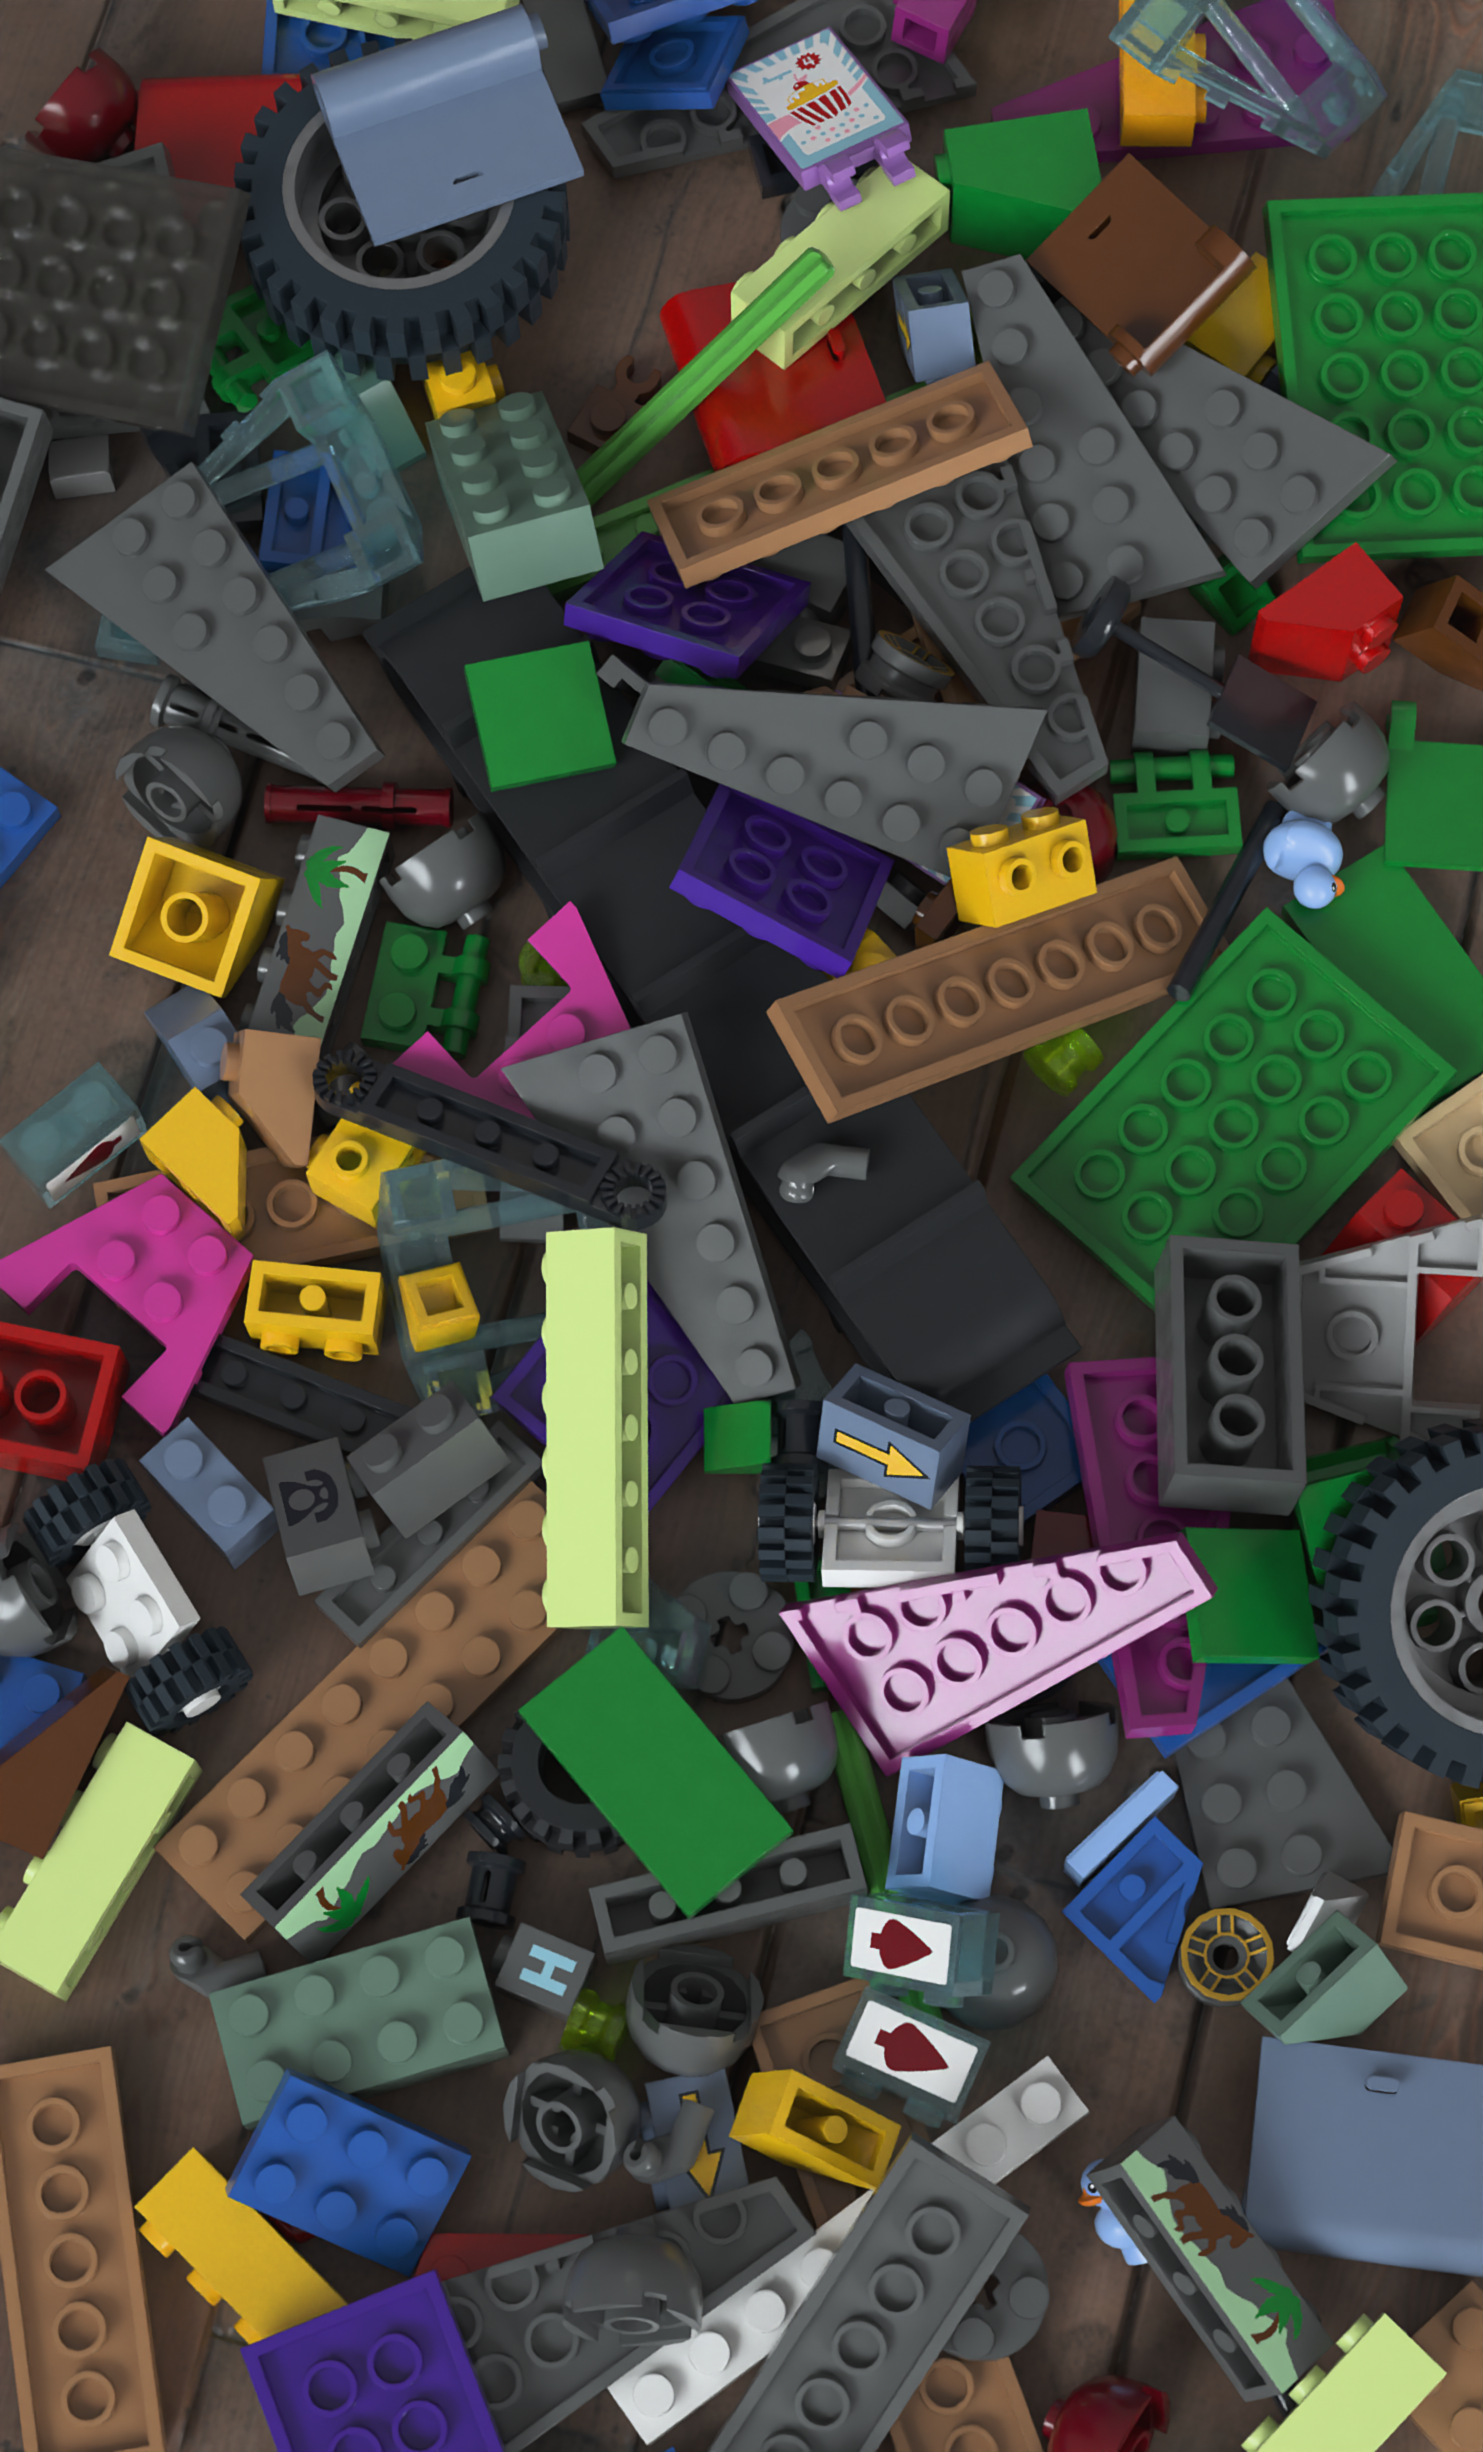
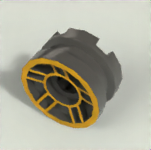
M884 630L877 633L871 644L874 653L870 660H863L854 674L856 680L877 697H880L882 694L889 698L921 699L936 702L934 697L938 690H945L955 675L946 663L931 652L902 636Z
M1235 1908L1213 1909L1197 1917L1182 1937L1176 1955L1178 1975L1185 1989L1199 2002L1215 2008L1240 2006V2002L1271 1973L1274 1964L1273 1942L1264 1925L1251 1914ZM1216 1947L1231 1950L1234 1947L1237 1950L1238 1955L1234 1968L1223 1970L1215 1965L1213 1952Z

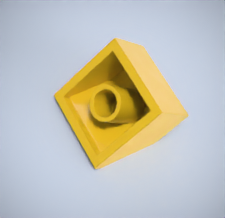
M147 837L109 956L217 997L226 998L267 936L285 879L174 837Z

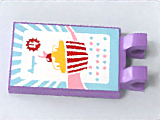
M830 26L731 72L726 82L728 93L804 191L822 184L840 212L862 202L860 191L853 184L850 177L856 174V167L873 159L880 164L894 187L916 177L914 166L904 153V151L910 149L909 142H912L909 122Z

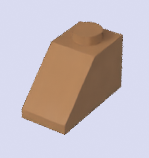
M243 1029L235 1032L233 1043L225 1042L222 1050L220 1079L229 1081L228 1098L283 1167H306L309 1160L315 1103L312 1073L317 1068L316 1064L319 1062L321 1038Z

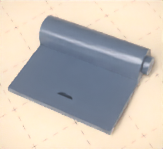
M519 4L311 74L313 88L321 113L375 247L584 176V169L542 71L539 51L548 48V41L537 12L527 15L523 5Z
M1262 2036L1249 2171L1244 2183L1241 2211L1260 2238L1270 2244L1274 2250L1483 2277V2065L1312 2042L1284 2045L1278 2038ZM1365 2086H1367V2087H1368L1369 2089H1371V2090L1384 2091V2092H1392V2093H1393V2092H1396V2093H1394V2094H1387V2093H1380V2092H1372V2091H1368V2090L1365 2088Z

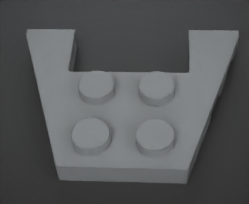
M1483 1214L1299 1261L1304 1403L1360 1425L1367 1423L1400 1436L1401 1441L1409 1436L1427 1441L1430 1440L1427 1428L1444 1423L1463 1428L1462 1420L1481 1418L1482 1404L1415 1400L1413 1392L1419 1274L1483 1277Z

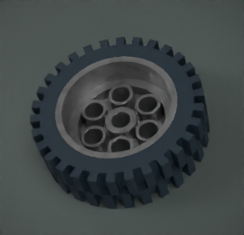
M395 38V46L412 41V38ZM378 40L361 43L363 57L379 52ZM344 48L328 54L330 67L349 62ZM313 62L299 70L302 86L300 92H297L285 81L274 92L278 114L263 105L254 117L257 136L246 133L240 146L244 163L236 162L234 182L237 193H233V201L238 230L253 288L259 301L265 300L267 314L276 326L285 321L288 338L302 348L311 339L314 358L328 365L337 351H340L344 371L361 376L366 360L373 361L375 363L377 379L395 381L396 364H409L411 379L416 381L429 379L427 363L442 360L446 376L461 372L460 354L471 350L478 365L493 357L491 338L496 335L508 348L520 338L518 316L533 326L543 313L541 295L552 300L559 286L557 270H565L568 258L567 241H570V218L566 182L476 212L469 217H461L375 247L315 95L311 74L319 72ZM342 227L357 228L355 231L345 235L334 233ZM439 260H450L454 262L452 265L446 268H435L431 266L434 262ZM381 268L394 270L391 274L384 277L370 275L375 270Z
M1481 1418L1462 1420L1463 1428L1445 1423L1427 1428L1430 1440L1424 1441L1409 1436L1394 1444L1401 1457L1393 1461L1378 1456L1365 1467L1375 1479L1368 1487L1352 1481L1343 1492L1341 1497L1354 1505L1346 1518L1332 1512L1330 1513L1323 1529L1338 1535L1332 1551L1316 1547L1312 1562L1313 1566L1326 1571L1325 1585L1309 1584L1308 1593L1309 1603L1323 1609V1619L1314 1620L1313 1626L1317 1642L1327 1646L1328 1653L1321 1655L1318 1661L1323 1674L1339 1682L1340 1686L1332 1691L1341 1705L1358 1714L1353 1720L1367 1733L1381 1740V1744L1423 1769L1443 1779L1447 1776L1461 1785L1479 1789L1480 1782L1483 1783V1673L1473 1680H1468L1465 1666L1472 1653L1483 1649V1616L1478 1606L1479 1597L1483 1591V1419ZM1449 1541L1453 1552L1452 1560L1446 1569L1434 1573L1430 1565L1431 1553L1439 1543ZM1436 1606L1440 1616L1439 1625L1430 1636L1420 1638L1417 1631L1418 1619L1427 1608Z

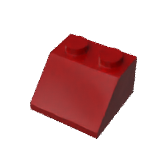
M1355 542L1258 611L1248 660L1273 674L1342 682L1357 670L1362 674L1369 673L1379 666L1391 652L1389 646L1392 635L1398 627L1396 621L1404 596L1359 544Z
M1401 1168L1356 1212L1322 1255L1458 1219ZM1419 1274L1416 1346L1483 1280V1277Z

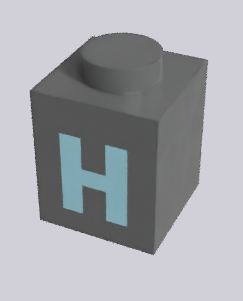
M521 1922L515 1938L505 1934L501 1939L493 1957L490 1972L498 1975L494 1985L499 1994L573 2024L598 1965V1960L594 1952Z

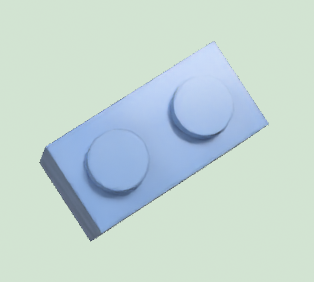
M948 1754L902 1757L885 1889L944 1905L959 1904L966 1900H980L990 1896L1004 1784L996 1768Z

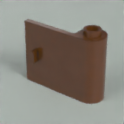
M1130 153L1121 160L1026 259L1028 265L1114 344L1108 350V353L1132 377H1135L1141 370L1152 377L1256 269L1254 262L1233 239L1217 226L1212 225L1209 227Z

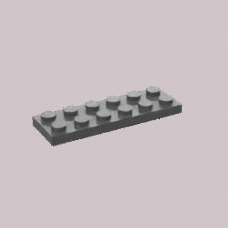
M912 2132L706 2452H876L1030 2215V2206Z

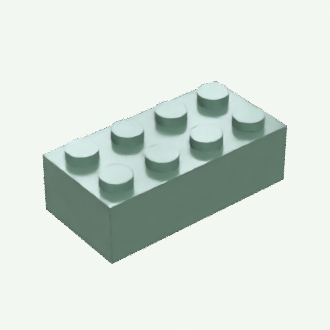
M543 391L532 394L526 392L513 393L503 397L499 403L473 410L468 408L453 409L444 413L440 419L425 422L440 485L483 602L604 569L589 501Z
M470 1917L208 1993L242 2125L251 2133H254L287 2067L360 2100H366L510 2057L476 1930Z

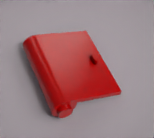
M299 73L142 79L140 90H136L138 94V111L133 121L136 127L134 151L162 142L169 149L189 231L238 229L233 193H237L234 182L236 162L244 163L240 146L246 133L257 136L254 117L263 105L278 114L274 92L285 81L297 92L302 90Z
M736 282L678 293L670 298L662 307L659 317L678 372L731 323V291ZM851 313L836 327L830 329L821 340L786 370H783L756 349L704 398L692 412L713 471L717 472L885 403L886 400L853 313ZM829 347H831L835 360L831 356Z

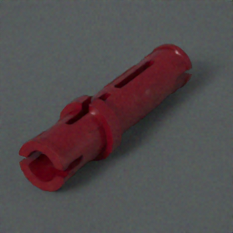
M383 782L382 788L342 787L336 793L327 786L267 784L264 794V816L266 823H315L319 814L354 824H381L382 829L385 831H397L398 825L451 827L454 820L453 788H399L398 782Z

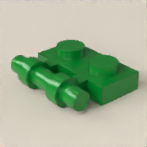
M253 284L214 303L219 322L204 328L200 321L191 320L184 324L180 331L181 337L187 343L186 352L198 368L207 369L213 377L212 387L220 398L227 403H232L241 413L249 412L257 405L258 397L251 389L252 384L264 379L272 391L277 393L309 376L306 361L314 357L311 339L302 348L288 338L285 321L276 326L267 314L265 300L259 301ZM238 346L244 355L230 361L225 355L226 352Z
M1207 748L1189 749L1188 755L1153 757L1152 751L1133 752L1132 759L1108 761L1110 785L1134 783L1135 793L1113 794L1111 804L1118 834L1116 861L1162 859L1175 856L1179 858L1232 855L1239 853L1243 843L1237 787L1212 788V779L1234 778L1233 753L1209 754ZM1189 780L1191 790L1156 791V782Z
M386 921L360 1037L362 1045L404 1053L428 1031L433 1034L445 1035L442 1047L453 1059H465L469 1039L475 1038L478 1032L480 1016L475 1011L480 988L488 984L492 965L486 960L490 940L481 935L469 934L466 936L462 955L456 957L447 956L446 952L449 943L447 931ZM440 981L456 983L450 1008H435Z

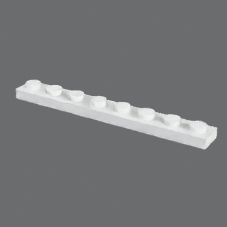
M1047 2056L931 2144L987 2180L997 2184L1087 2116L1089 2110L1049 2056ZM874 2190L867 2191L818 2228L816 2235L702 2317L701 2330L697 2332L691 2328V2339L682 2343L664 2345L607 2387L646 2445L654 2443L769 2355Z

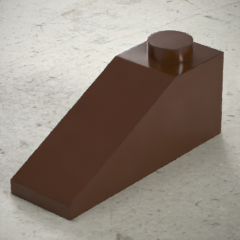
M1459 575L1417 588L1393 641L1437 672L1483 692V593Z
M103 1666L0 1749L1 1841L40 1859L44 1858L130 1678L129 1675Z

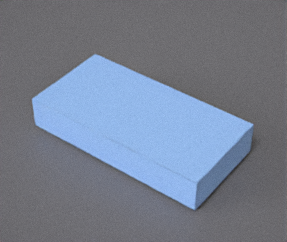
M1163 1770L1160 1773L1156 1771L1066 1857L1063 1872L1080 1888L1174 1799L1179 1787Z

